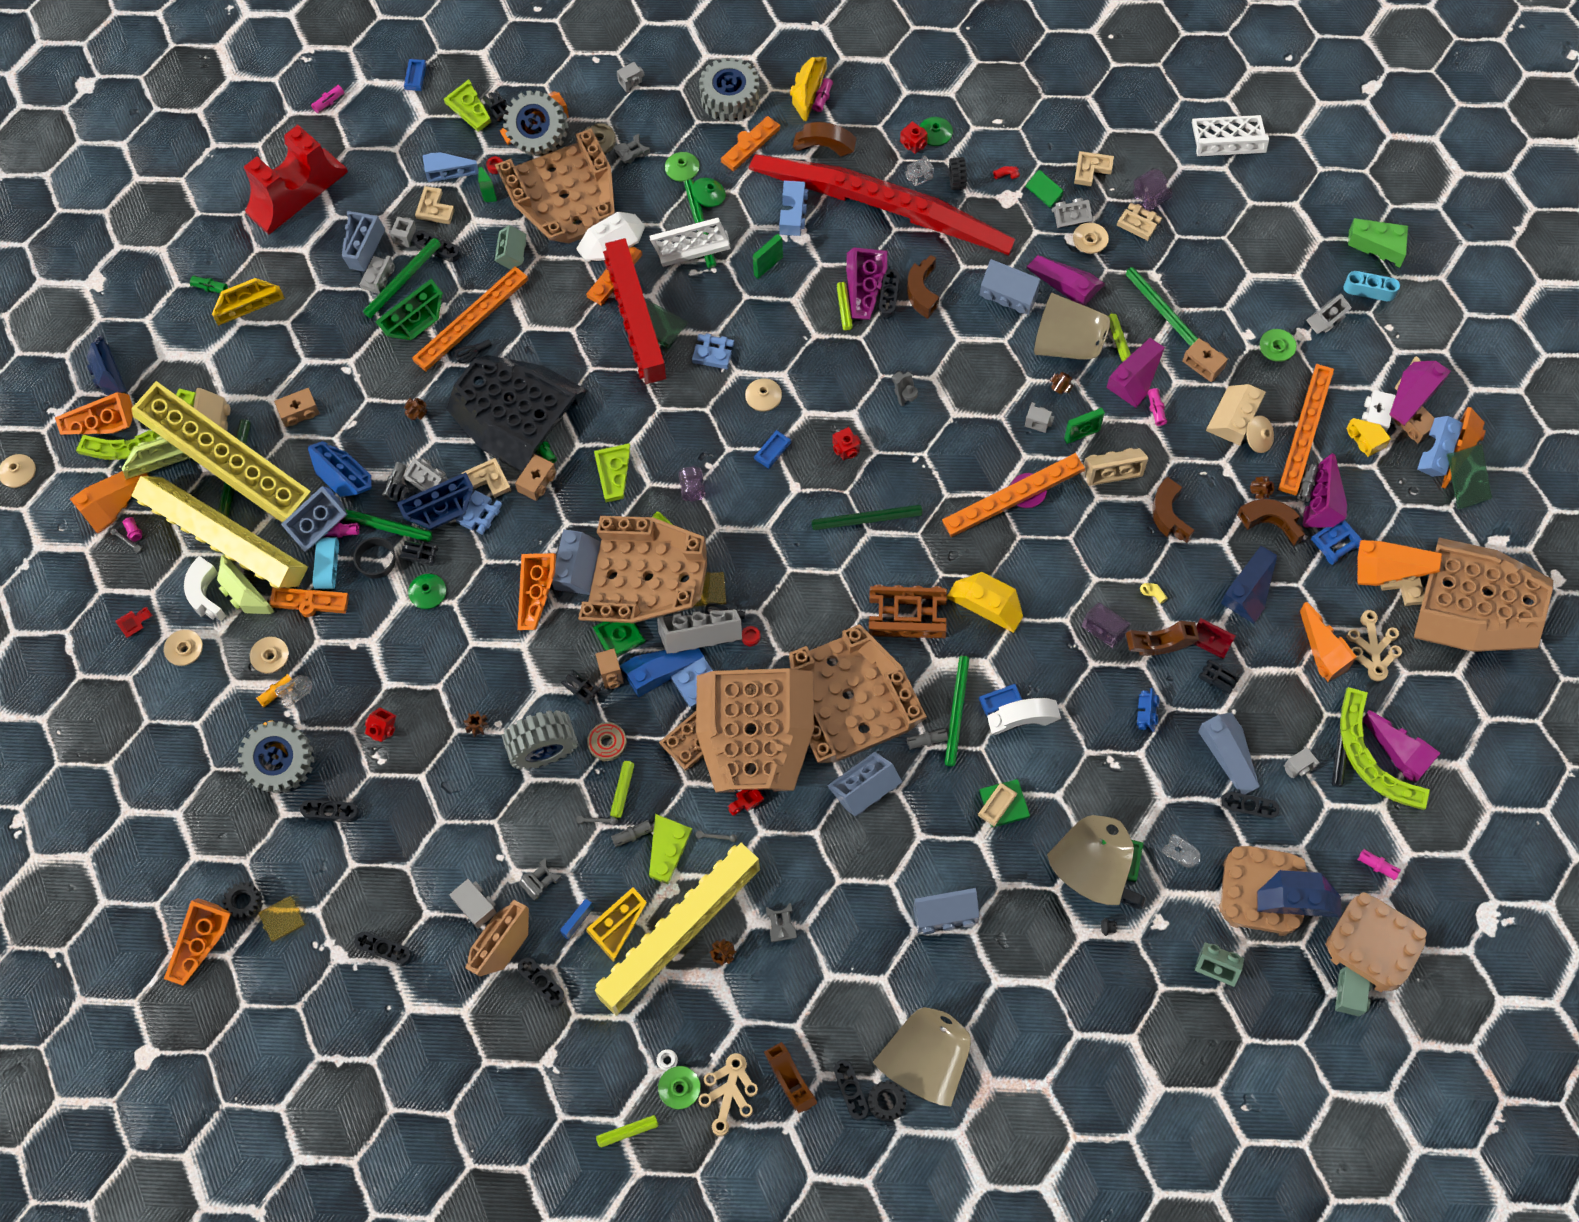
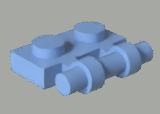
M708 333L705 335L698 334L697 340L704 342V344H696L692 363L728 369L732 353L731 350L726 349V346L733 347L734 340L724 336L721 338L714 337ZM710 344H718L720 346L719 348L710 347Z
M475 490L471 496L466 514L457 518L456 522L472 531L478 525L479 527L476 531L483 535L485 530L490 528L493 518L500 513L499 509L502 503L496 500L494 505H490L492 499ZM487 512L488 514L486 515V517L484 519H481L483 514Z

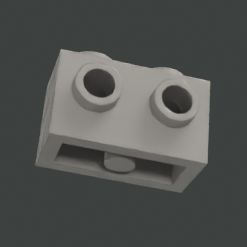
M1339 294L1306 321L1317 334L1323 330L1326 333L1334 327L1333 323L1335 321L1338 323L1346 317L1345 313L1352 307L1344 296Z
M467 879L449 896L476 928L479 929L497 913L494 909L496 904L489 896L485 898L481 894L483 889L476 881L472 884Z

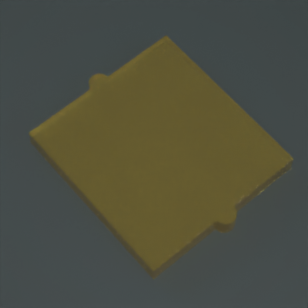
M724 572L706 573L702 596L695 606H705L708 603L726 604Z
M291 896L258 913L264 924L263 929L267 931L272 942L305 925L299 913L300 909L296 907Z

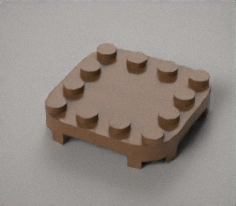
M1251 846L1233 848L1223 865L1224 873L1219 912L1230 923V926L1235 928L1240 926L1279 933L1278 936H1286L1294 932L1301 925L1304 915L1257 912V891L1279 870L1307 872L1304 859L1286 852Z
M1363 892L1359 896L1354 897L1346 906L1342 917L1327 938L1326 946L1332 957L1331 961L1335 965H1338L1339 962L1375 984L1374 990L1382 993L1383 991H1397L1407 980L1424 949L1427 933L1425 929L1378 898Z

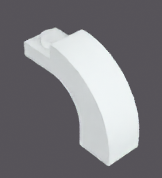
M198 556L186 573L184 581L185 595L191 606L201 617L206 614L211 619L217 618L222 621L226 617L225 613L220 607L206 598L207 587L218 575V572L212 564Z
M1033 698L1012 702L999 707V711L987 716L991 733L994 735L1019 725L1035 723L1046 726L1061 719L1057 701L1048 698Z

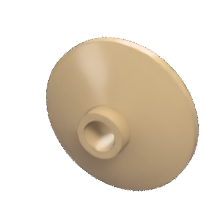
M1084 223L1075 229L1073 242L1084 253H1098L1107 246L1108 233L1099 224Z
M758 379L747 387L745 396L747 403L753 409L769 411L778 406L782 398V392L779 385L773 380Z
M1264 416L1253 417L1247 426V441L1255 452L1264 453L1273 444V427Z
M16 454L6 458L0 465V481L5 486L11 488L26 485L35 475V463L30 457L23 454Z
M192 630L176 631L166 640L164 655L174 665H189L201 655L203 649L202 640Z
M266 637L257 641L250 651L252 666L262 673H273L280 670L286 664L289 657L287 645L276 637ZM269 656H274L271 660H268Z

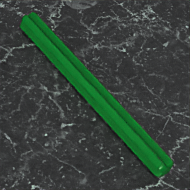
M692 179L686 180L684 182L695 224L703 222L704 217L700 203L694 199L691 191L694 181ZM714 253L704 256L708 268L716 267Z
M433 238L363 310V313L368 318H371L441 246L439 240Z
M1134 267L1128 269L1126 276L1182 338L1192 346L1198 339L1196 335Z
M345 509L347 515L342 519L430 542L433 535L428 530Z
M960 656L958 662L945 757L946 766H955L969 667V657Z

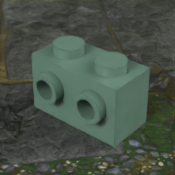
M511 225L500 230L495 262L510 270L515 266H520L524 261L523 255L527 234Z
M1205 942L1198 956L1195 971L1235 987L1243 968L1244 958L1240 957L1237 953L1225 951L1215 944Z
M1346 966L1342 968L1339 973L1335 1011L1359 1017L1366 1013L1370 1008L1368 994L1373 983Z

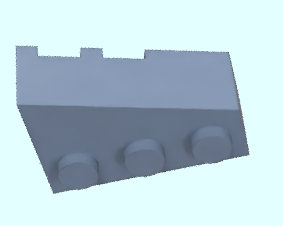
M347 211L348 222L345 225L346 238H344L342 258L349 269L365 272L385 231V227L378 216Z

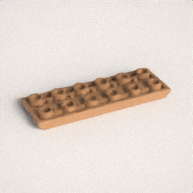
M750 685L746 689L748 695H753L756 692L755 685ZM696 711L659 742L685 771L704 757L696 734Z

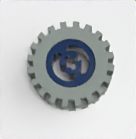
M730 57V61H726V58H721L720 63L715 60L712 67L707 65L706 71H702L701 78L699 79L703 109L705 108L708 115L712 113V118L720 117V121L725 122V118L729 119V122H734V118H738V121L743 120V115L746 117L751 115L750 110L752 112L756 110V105H759L760 98L758 74L756 75L755 68L751 69V64L747 62L744 65V60L742 59L736 62L735 58Z
M526 91L527 95L520 93L518 95L520 99L516 100L513 98L511 100L513 103L512 107L508 105L506 107V110L509 112L508 115L504 114L503 117L506 121L503 124L504 129L507 130L506 136L514 146L531 156L532 154L541 156L542 153L546 155L550 150L556 151V145H562L564 143L561 140L562 137L566 138L567 136L565 128H568V123L565 120L568 118L563 112L564 109L546 93L543 94L540 91L535 93ZM532 112H542L545 115V123L541 117L536 116ZM524 124L532 131L534 130L539 133L534 135L528 134L525 131Z
M558 710L553 713L552 711H546L544 714L539 712L535 716L529 715L524 720L516 721L517 724H511L509 729H505L504 734H502L512 767L517 769L524 767V770L530 769V767H533V769L539 768L540 765L546 766L550 762L555 763L559 761V758H565L567 754H571L578 744L569 715L564 711L560 712Z
M270 721L267 722L268 725H257L258 730L251 729L248 732L251 736L243 738L244 748L239 747L238 752L242 754V757L238 758V763L242 765V768H240L241 773L246 775L245 779L252 783L253 786L267 792L280 794L281 791L287 793L291 791L290 788H298L300 786L299 782H305L308 779L305 775L307 772L311 773L313 769L310 767V763H314V757L311 756L314 750L309 745V739L300 730L284 722L278 721V723ZM275 743L284 744L288 750V757L286 758L284 751L276 747H268ZM272 755H278V760L273 759ZM263 757L267 763L275 767L282 765L283 767L276 771L267 770L263 764Z

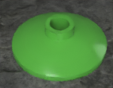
M675 153L665 163L666 174L671 179L679 182L693 179L699 172V161L691 153Z
M1269 330L1260 339V350L1270 360L1286 361L1296 351L1297 345L1294 337L1285 330Z
M672 1067L659 1080V1096L664 1104L670 1108H688L699 1097V1078L694 1071L687 1067ZM679 1085L684 1087V1090L681 1093H678L676 1091V1088Z

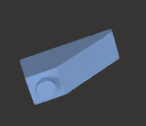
M441 152L423 155L424 169L428 182L479 173L475 160Z

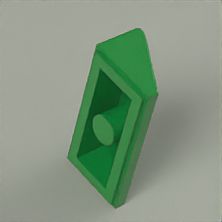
M479 167L478 182L483 201L496 202L497 198L492 180L485 170Z
M1038 170L1025 186L1049 208L1063 197V189L1041 170Z

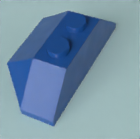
M324 441L308 447L316 475L340 497L357 495L371 489V474L347 452L334 446H329Z

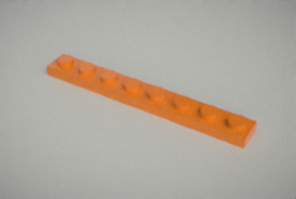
M516 266L512 268L413 356V361L426 372L528 281V276Z
M1316 364L1279 484V491L1292 495H1297L1333 375V368Z
M1074 453L942 519V522L950 537H953L1084 472L1085 467L1077 454Z

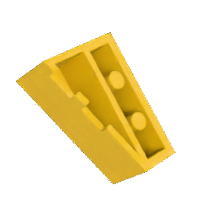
M634 887L587 928V933L613 962L647 904Z

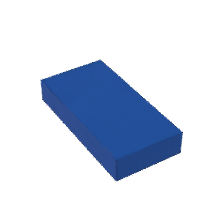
M409 59L404 82L405 90L422 91L427 65L426 60Z
M776 430L757 452L754 459L770 469L791 444V439Z
M1016 684L979 697L986 716L999 711L1001 706L1022 700Z
M585 899L561 928V933L566 939L569 940L594 909L592 902Z

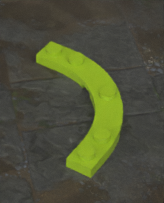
M178 389L176 395L193 407L196 392ZM150 429L135 436V439L128 441L124 439L105 440L83 435L76 451L78 454L99 459H127L135 446H138L141 442L156 440L160 435L153 430L150 431Z
M1348 687L1341 711L1340 729L1343 746L1353 768L1371 788L1381 795L1407 806L1422 810L1426 809L1430 789L1396 779L1387 772H1384L1376 764L1377 762L1372 757L1368 748H1366L1363 740L1362 718L1368 692Z

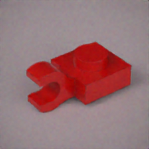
M145 607L136 615L133 611H130L115 622L128 638L144 628L141 622L150 618L152 614Z
M741 790L736 794L738 800L728 805V811L732 816L739 813L743 808L748 812L762 803L764 798L758 790Z

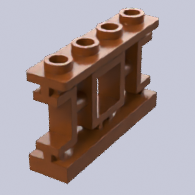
M884 585L871 586L869 603H879V616H869V634L879 637L946 638V618H937V605H946L947 589L939 586L932 588H923L922 586L904 587L901 585L885 587ZM883 598H894V606H883ZM921 599H933L932 607H921ZM898 604H917V617H898ZM883 614H894V622H882ZM921 615H932V623H921Z

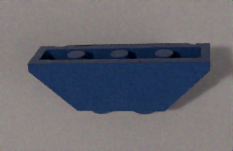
M100 335L91 343L87 355L89 361L87 368L90 374L95 376V379H93L94 385L97 389H101L104 395L109 396L117 392L128 394L109 346L103 336Z
M465 472L398 502L397 505L405 520L432 530L466 514L474 487Z
M1279 870L1257 891V912L1341 918V896L1322 873Z

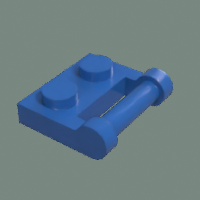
M1345 520L1334 527L1324 528L1311 538L1331 565L1352 549L1359 548L1360 540H1362ZM1349 538L1351 542L1335 552L1331 550L1332 547L1344 539Z

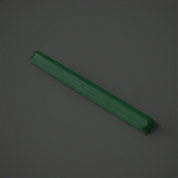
M241 419L236 438L246 445L251 423L247 419ZM224 483L218 512L228 517L235 489Z
M921 505L819 518L813 519L811 525L813 530L915 517L922 515Z

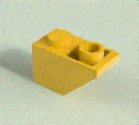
M1353 418L1346 428L1349 436L1354 438L1359 449L1367 457L1386 448L1391 440L1380 424Z

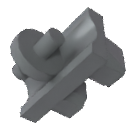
M899 371L892 375V381L895 384L894 390L899 404L904 406L907 401H914L918 397V390L914 387L912 374L910 372L903 374Z

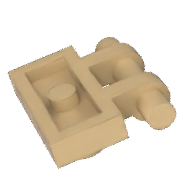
M1130 203L1128 206L1129 210L1126 209L1118 220L1117 226L1148 241L1157 227L1156 223L1160 224L1162 217L1158 216L1154 211L1150 212L1144 209L1139 204Z

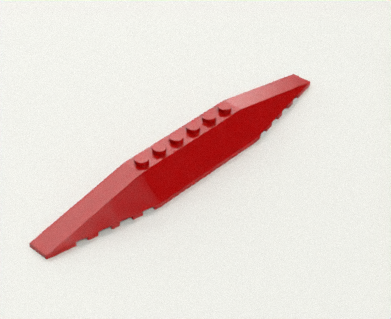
M758 154L754 155L748 167L749 170L782 181L805 182V188L843 201L846 198L853 199L910 218V223L1007 255L1010 254L1015 242L1014 238L938 198L847 168Z

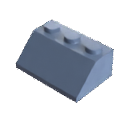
M991 259L981 284L980 296L987 300L998 302L1002 306L1013 308L1019 313L1029 315L1037 300L1041 279Z
M322 486L281 525L303 551L307 552L347 515V512L342 502L332 490Z
M563 529L555 564V574L552 580L554 590L590 595L601 544L600 541L583 532Z
M873 752L827 786L843 807L856 816L863 813L871 804L878 802L889 791L896 789L902 783V780L891 762Z
M976 888L916 898L913 911L918 933L923 932L926 935L932 934L938 929L950 931L955 929V926L972 927L976 925L975 923L979 920Z

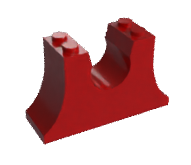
M296 125L284 135L288 153L283 163L277 168L271 169L259 157H255L244 166L251 187L250 200L245 212L268 235L348 173L347 168L325 148L322 149L321 144L299 125Z

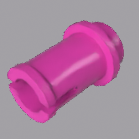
M134 518L124 519L123 525L128 533V539L133 542L139 541L142 538V531L138 529Z

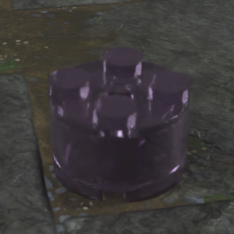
M1152 168L1134 180L1135 189L1133 194L1137 199L1140 198L1143 201L1144 208L1148 211L1155 209L1172 198V190L1166 186L1168 181L1158 169L1154 170Z

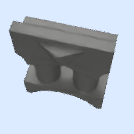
M640 134L633 136L634 141L628 144L620 143L613 147L623 163L632 164L635 157L641 154L644 156L650 154V148L640 144Z
M546 858L539 863L540 867L533 873L524 874L523 878L518 882L534 901L542 896L544 888L552 882L557 884L562 879L561 875L553 874L547 869ZM546 873L548 875L542 881L538 880L543 874Z
M791 903L781 911H773L766 907L767 918L770 917L772 927L770 931L771 942L797 938L795 927L791 923ZM782 915L783 925H779L778 916Z

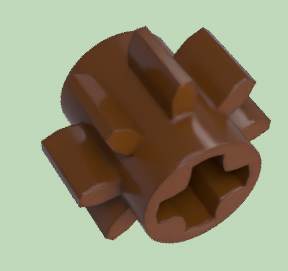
M1064 372L1054 374L1050 379L1052 382L1051 388L1061 395L1064 392L1069 393L1074 386L1071 384L1073 379Z
M409 398L404 406L406 409L405 414L411 420H416L417 418L422 420L428 411L425 409L427 405L420 398H415L414 400Z
M1267 476L1256 477V480H1253L1250 485L1251 493L1256 494V499L1269 498V495H1272L1274 492V483L1269 481Z
M479 711L472 715L469 713L468 719L463 721L467 726L465 728L466 732L470 733L472 731L474 737L477 734L484 735L485 728H489L488 723L485 722L487 720L486 715L481 717Z
M725 938L720 942L718 940L712 944L713 949L709 952L713 961L721 966L726 962L730 964L734 960L733 955L737 953L733 943L726 941Z

